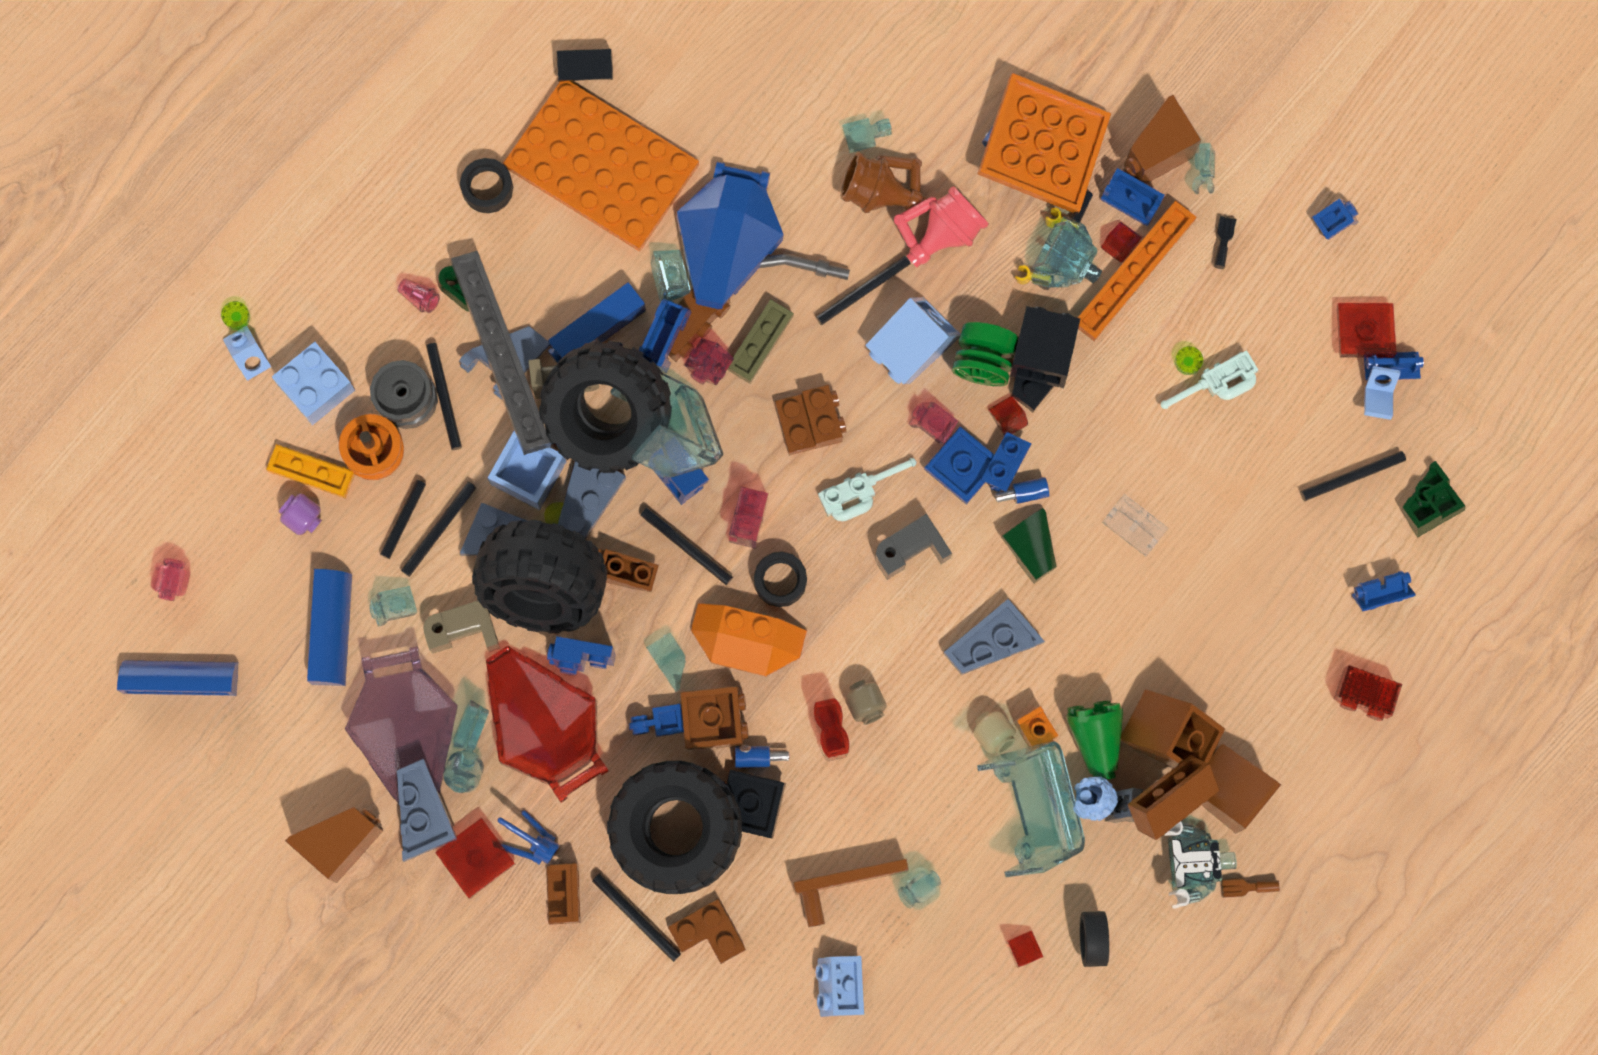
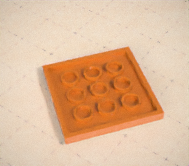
M1012 73L1009 76L977 174L1072 213H1079L1111 113Z

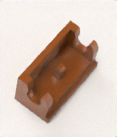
M573 863L547 866L548 924L581 923L579 865Z

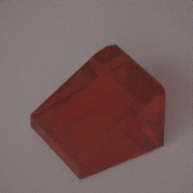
M1119 222L1108 234L1101 248L1122 263L1142 237L1122 222Z
M1012 396L988 409L1004 436L1006 432L1014 434L1028 425L1025 411Z
M1032 930L1006 941L1017 968L1043 958Z

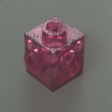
M701 338L697 346L690 352L684 366L692 372L690 376L696 382L702 385L707 382L717 386L719 381L725 376L734 358L718 343Z

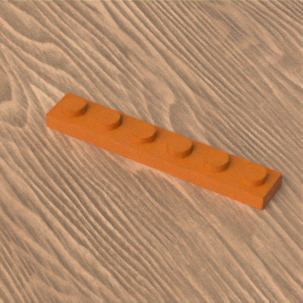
M1175 200L1078 316V318H1081L1078 329L1095 342L1190 228L1197 217Z

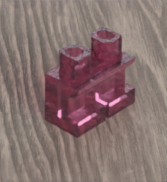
M741 486L729 532V543L756 549L769 500V493Z

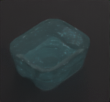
M473 700L468 702L451 748L470 752L475 750L489 714L488 709L480 706Z

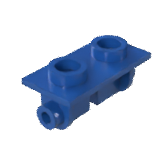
M1419 352L1363 354L1365 380H1368L1373 366L1399 370L1400 376L1398 380L1421 379L1420 368H1423L1424 359L1419 357ZM1379 375L1375 380H1391V378L1387 375Z
M1006 432L981 481L990 484V488L996 492H1000V490L1006 492L1032 443Z
M1399 571L1398 573L1384 576V585H1381L1379 578L1359 583L1358 587L1354 588L1352 597L1363 612L1390 603L1400 602L1414 597L1416 594L1408 584L1411 583L1409 572Z

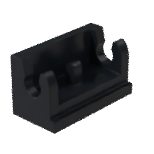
M612 50L557 51L558 82L613 80Z

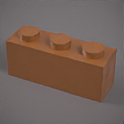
M692 288L678 303V305L690 309L692 313L684 330L679 331L668 356L675 362L680 357L686 358L694 348L692 344L699 337L703 339L713 327L711 323L717 317L721 319L731 307L729 305L730 298L723 305L722 309L701 306L696 303Z
M1190 755L1128 803V807L1137 830L1157 840L1219 792V788L1210 764Z

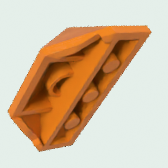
M701 603L697 605L691 632L712 664L764 677L800 659L807 630L778 618L726 605Z

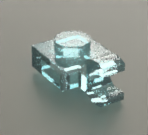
M869 118L842 125L849 153L875 147V138L892 134L889 118L880 120L873 125H870Z
M1210 143L1199 144V153L1195 154V168L1200 171V174L1193 180L1192 189L1195 194H1199L1200 185L1205 183L1208 184L1207 190L1211 194L1215 189L1213 178H1215V151Z

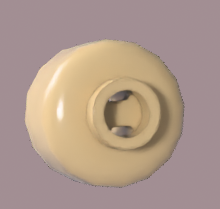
M984 712L976 719L975 723L977 725L973 735L988 753L997 752L1002 754L1014 744L1016 730L1001 712Z

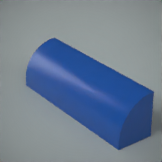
M314 569L307 681L311 685L346 686L352 574L337 570Z
M124 660L120 665L118 673L117 691L122 694L237 696L239 662Z

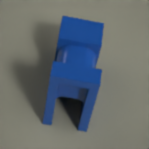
M663 298L639 351L644 353L643 357L650 363L652 361L655 362L659 369L667 374L671 365L667 359L679 331L684 330L692 312L688 308Z

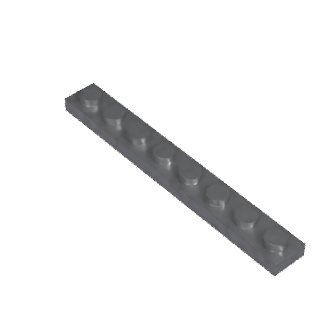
M478 251L451 258L453 270L523 455L551 447V442L546 435L547 431L542 420H540L537 405Z

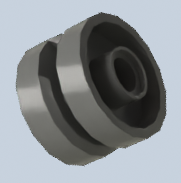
M401 360L388 363L381 367L374 375L370 386L371 401L381 416L391 421L395 427L402 429L417 428L426 423L435 413L438 403L437 389L426 372L413 362Z

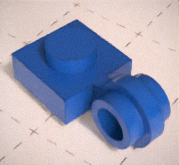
M680 704L652 708V720H648L647 715L631 717V723L628 724L629 730H632L633 735L649 733V727L652 726L655 727L656 737L684 733Z

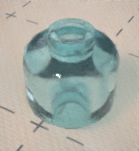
M457 751L449 757L443 773V779L446 785L457 793L474 791L480 783L484 764L473 751Z
M918 867L900 879L897 893L907 908L922 910L939 898L941 880L933 870L928 871L923 867Z

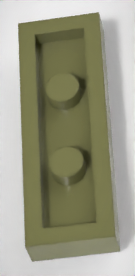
M770 299L728 364L727 370L751 384L794 317V313Z

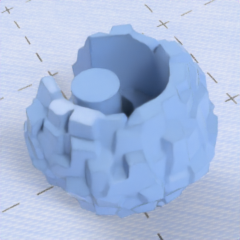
M1102 776L1083 778L1074 787L1076 790V803L1073 810L1080 818L1101 821L1113 812L1118 803L1115 789Z

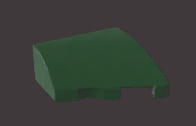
M1434 461L1429 466V471L1423 480H1420L1415 487L1413 495L1408 498L1402 507V511L1418 538L1465 511L1466 506L1450 486L1448 476L1439 464Z
M1044 508L1002 535V540L1018 559L1017 563L1033 584L1057 567L1047 514Z

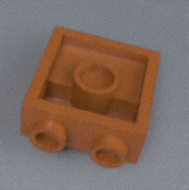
M829 385L805 390L800 395L775 401L789 456L843 442L842 433L847 432L843 416L837 417L835 407L840 406L836 390L830 391Z
M738 687L680 692L686 750L744 745L743 739L749 738L747 721L742 722L741 711L746 710L745 694H739Z

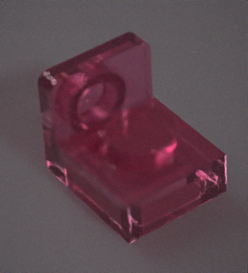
M922 402L914 408L909 425L912 428H920L939 444H945L957 425L958 420L935 402Z

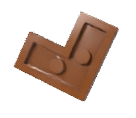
M719 899L668 927L681 953L706 939L720 964L746 951Z

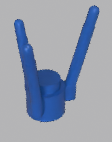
M526 811L521 812L522 816L543 837L538 836L535 839L505 819L498 818V823L531 843L530 850L534 854L498 842L493 844L495 848L530 859L538 865L542 861L549 864L560 846L554 842L556 837L549 834Z

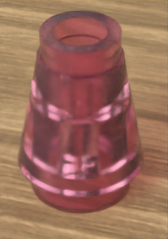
M407 278L400 282L397 289L398 293L420 312L431 313L435 310L440 300V295L436 293L435 288L408 280Z

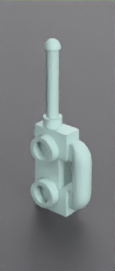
M1247 350L1240 352L1222 364H1215L1213 369L1207 368L1204 370V373L1201 375L1202 379L1197 384L1166 401L1163 400L1161 407L1168 409L1169 406L1201 389L1205 390L1207 388L1212 397L1218 395L1223 400L1233 399L1254 387L1257 379L1255 374L1258 372V368ZM1241 376L1244 381L1229 389L1227 388V382Z
M909 458L908 461L874 476L872 474L867 476L866 473H858L852 479L850 477L846 478L843 483L818 493V497L828 517L832 515L834 519L842 522L850 520L871 509L873 505L872 497L875 496L872 486L876 485L877 481L911 466L914 467L917 462L914 458ZM856 498L861 502L843 510L842 504Z

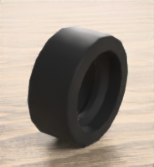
M482 158L475 160L467 165L461 174L460 187L463 198L477 212L488 214L497 212L507 206L512 198L514 187L510 172L504 164L495 159ZM486 171L498 174L503 182L501 193L490 200L476 198L471 191L473 178L479 173Z
M783 551L771 553L762 558L756 566L754 573L755 590L760 599L768 605L775 607L790 606L797 602L805 592L807 585L806 569L801 560L793 554ZM779 563L789 565L797 575L796 587L792 592L782 596L772 594L764 584L765 572L772 565Z
M1105 911L1081 913L1080 951L1084 967L1108 965L1109 928Z

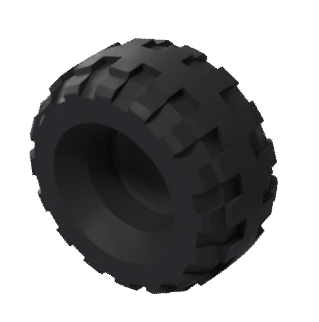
M597 341L571 350L552 369L540 394L541 405L539 407L540 420L545 424L546 435L551 444L555 443L560 449L558 453L566 460L571 458L579 463L578 467L589 471L594 468L599 469L602 473H615L618 469L628 470L637 466L645 458L647 459L658 447L671 419V392L668 382L663 380L660 375L662 371L655 362L652 361L650 363L643 357V352L634 347L632 349L625 348L621 342L608 341L607 343H597ZM602 384L620 391L630 405L631 418L629 421L621 424H610L596 418L586 405L584 398L585 389L592 385Z
M518 520L509 522L508 525L502 524L487 536L486 541H482L473 569L472 584L475 585V595L483 608H487L488 612L495 618H500L514 627L525 628L527 631L558 634L562 631L571 632L585 626L597 614L606 587L607 568L604 564L603 555L598 552L599 549L591 541H587L582 534L574 530H568L564 526L555 523L548 524L538 520L522 522Z
M664 761L642 768V770L630 776L622 784V788L614 796L610 806L611 811L609 821H607V834L609 835L610 849L614 859L617 860L624 873L630 879L654 892L686 894L709 886L728 870L740 847L742 817L735 796L719 776L707 768L691 762ZM675 800L691 804L700 814L703 825L702 835L697 845L689 852L681 855H670L661 851L653 842L650 832L651 820L656 810L661 805Z

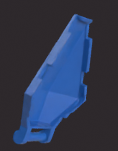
M717 161L713 179L677 211L676 218L684 245L689 278L698 305L722 309L733 294L736 295L760 268V263L768 254L771 255L783 241L784 234L767 193L770 172L762 171L761 174L725 166V163Z

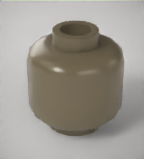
M862 680L850 686L851 691L845 697V702L855 721L863 722L864 725H867L884 716L883 711L886 709L887 703L877 684H866L865 680Z

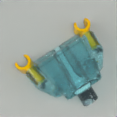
M1056 207L1052 208L1051 215L1057 218L1051 219L1045 216L1046 225L1053 229L1032 266L1035 271L1030 272V269L1025 265L1019 266L1018 270L1026 272L1027 276L1024 278L1016 276L1017 283L1025 285L1031 280L1032 284L1048 288H1067L1070 285L1080 283L1083 278L1091 283H1095L1099 279L1102 270L1092 263L1097 254V248L1092 244L1093 241L1086 226L1068 216L1061 217V211Z

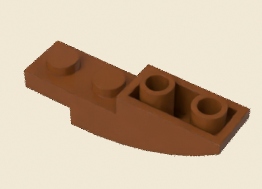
M608 549L598 550L603 555L604 564L607 568L606 583L652 592L659 565Z

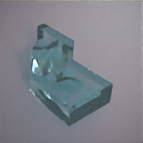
M669 632L647 646L646 649L671 687L677 692L680 690L686 660L683 651Z

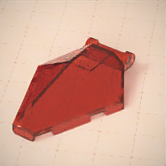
M510 646L504 647L486 660L493 723L495 724L497 736L496 745L501 765L549 785L560 803L567 800L569 794L600 774L603 776L609 772L598 755L597 700L595 697L578 687H574L556 673L528 656L525 657ZM591 761L594 763V765H592L591 767H589L588 769H586L585 771H583L582 773H580L579 775H577L561 787L558 784L560 782L565 781L566 779H568L569 777H571L572 775L586 767Z

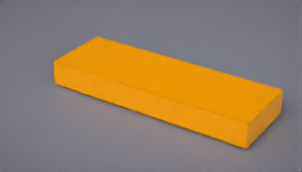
M277 444L266 468L267 472L344 499H346L355 476L347 468Z

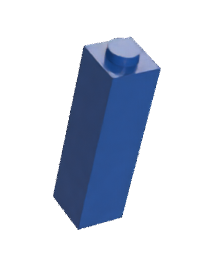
M629 282L548 339L551 348L548 350L550 356L558 363L571 350L580 348L585 343L597 341V343L604 342L646 311L645 303Z

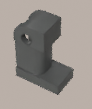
M925 514L883 540L876 549L875 561L888 580L905 569V562L929 547L940 564L951 559L952 552L928 515ZM890 552L894 557L888 558L885 554Z

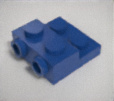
M556 636L555 644L550 643L547 660H550L551 665L560 668L561 673L576 675L577 671L584 672L586 661L590 662L591 667L606 669L607 665L614 666L616 654L613 646Z

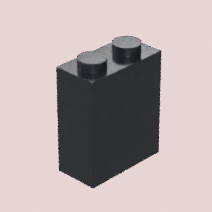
M1026 306L1010 376L1064 388L1081 318L1074 317L1069 313L1059 314L1047 311L1042 307Z

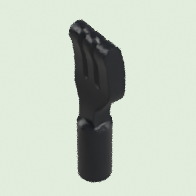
M1220 216L1216 236L1220 240V244L1217 246L1214 267L1217 269L1225 268L1228 253L1227 244L1234 235L1237 220L1235 218H1225V216Z

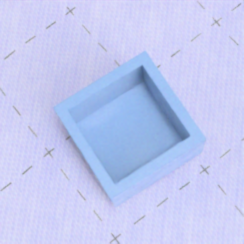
M313 342L272 376L275 383L312 426L355 391L351 382L316 342Z
M513 431L490 472L488 480L497 489L540 510L563 470L566 459L558 451L550 447L523 455L515 431Z

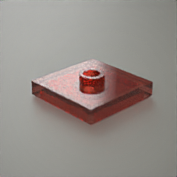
M1338 303L1337 322L1340 358H1370L1372 355H1376L1377 358H1395L1397 351L1393 303Z
M480 818L457 835L458 839L445 844L435 852L468 899L516 865L483 818Z

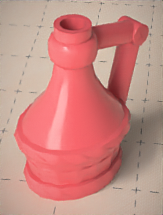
M955 186L949 189V194L939 200L935 197H930L894 217V223L910 248V253L906 257L917 268L921 264H926L931 258L930 255L948 247L972 246L973 240L980 230L987 228L989 225L988 221ZM930 210L926 233L920 243H917L907 222Z

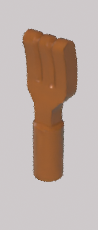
M1244 879L1221 880L1223 898L1243 897L1251 891H1256L1257 893L1280 891L1279 880L1256 881V883H1247Z

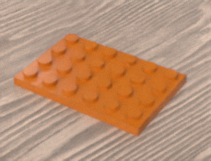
M564 81L559 82L503 164L510 172L640 252L699 166V161L572 82Z

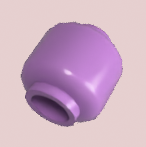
M292 494L278 511L281 513L280 522L297 535H302L307 530L312 533L322 521L318 518L321 512L320 506L304 494H298L297 496Z

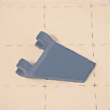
M530 326L509 334L524 373L529 369V360L538 359L550 346L549 342ZM482 345L472 348L459 360L461 363L460 367L467 373L475 367L478 361L491 370ZM496 383L493 387L495 390L494 394L503 400Z

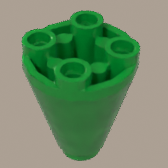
M1107 700L1095 702L1094 708H1084L1082 705L1067 708L1068 714L1066 719L1089 773L1093 777L1102 776V778L1107 780L1115 778V771L1118 770L1123 722V708L1120 706V703H1111V701Z

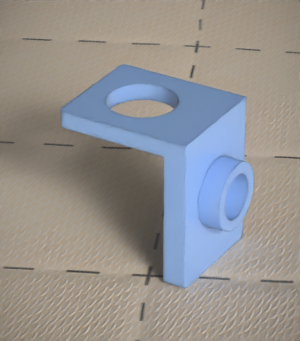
M247 326L223 339L246 380H250L271 367ZM258 357L260 359L259 366L255 369L246 368L245 362L248 358Z
M1377 366L1372 367L1365 386L1364 415L1392 419L1393 392L1400 376L1399 370ZM1379 375H1387L1391 378V381L1381 384L1376 382L1375 378Z

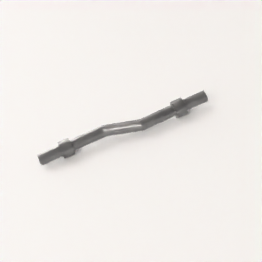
M789 254L766 256L760 263V268L788 265L816 272L815 275L825 278L828 275L848 280L850 273L849 269L829 265V261L819 259L817 262Z

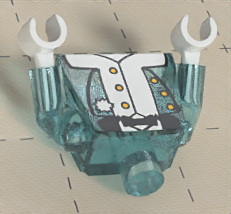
M1180 821L1165 834V836H1171L1168 838L1173 891L1169 892V896L1175 895L1177 897V904L1172 905L1174 909L1200 902L1215 891L1216 883L1222 881L1221 870L1236 869L1237 867L1235 852L1220 853L1218 840H1212L1209 833L1192 824Z

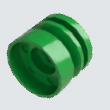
M981 322L963 324L958 344L965 350L956 352L955 359L957 361L953 364L952 372L961 379L980 385L993 387L1007 385L1010 377L1008 372L1011 371L1012 364L1006 359L1014 358L1019 337L1012 331L993 324Z

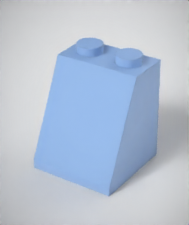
M913 297L907 300L865 346L870 350L869 355L876 363H883L890 370L888 375L896 383L909 384L954 344L961 334L924 297Z

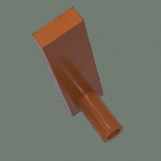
M907 859L793 882L795 895L802 894L808 928L825 924L819 890L906 873L909 871Z

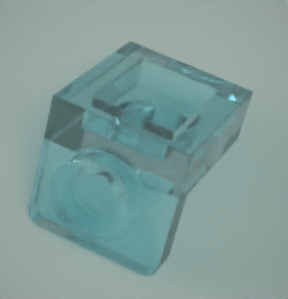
M410 586L378 592L371 599L370 614L373 619H376L378 626H383L391 620L414 616L417 613Z

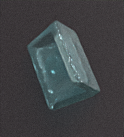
M680 250L653 251L651 269L660 302L663 298L673 301L689 294L691 290Z

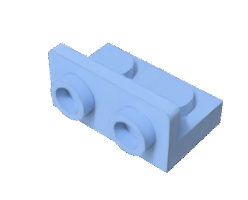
M861 956L818 958L815 973L819 985L817 1006L820 1010V1016L864 1015Z

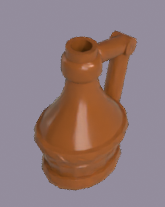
M857 152L847 169L840 197L845 202H853L864 213L895 205L903 206L908 210L927 199L920 193V167L922 166V161L919 158L906 159L879 155L876 159ZM890 167L910 171V191L896 180Z

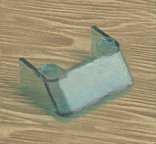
M661 372L660 375L663 380L668 382L671 392V419L668 428L658 425L632 455V459L654 470L662 477H675L716 464L723 456V450L703 397L692 387ZM615 388L611 389L612 395L628 402L620 391Z
M1057 742L1042 743L1004 753L977 765L978 771L993 769L994 774L1002 783L1012 782L1025 836L1021 837L1015 846V855L1019 864L1005 871V877L1044 873L1083 851L1085 837L1080 817L1073 810L1076 802L1063 751Z

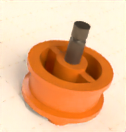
M365 414L354 418L344 427L339 438V451L347 467L356 476L366 480H379L388 477L400 466L404 456V443L397 428L387 418L376 414Z

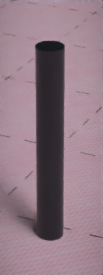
M420 480L415 481L380 553L382 557L391 558L426 486L424 482Z

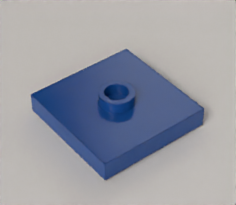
M959 427L924 467V470L967 505L986 483L981 481L994 454L962 427Z

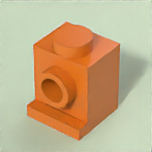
M1041 706L1015 722L1016 728L1032 753L1038 749L1041 753L1049 750L1056 745L1053 740L1058 737L1057 732ZM1041 726L1044 729V734L1041 736L1036 735L1034 727Z

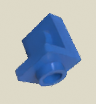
M1339 198L1312 218L1325 238L1330 240L1350 225L1357 224L1358 220L1355 216L1359 213L1350 200L1345 202V200Z

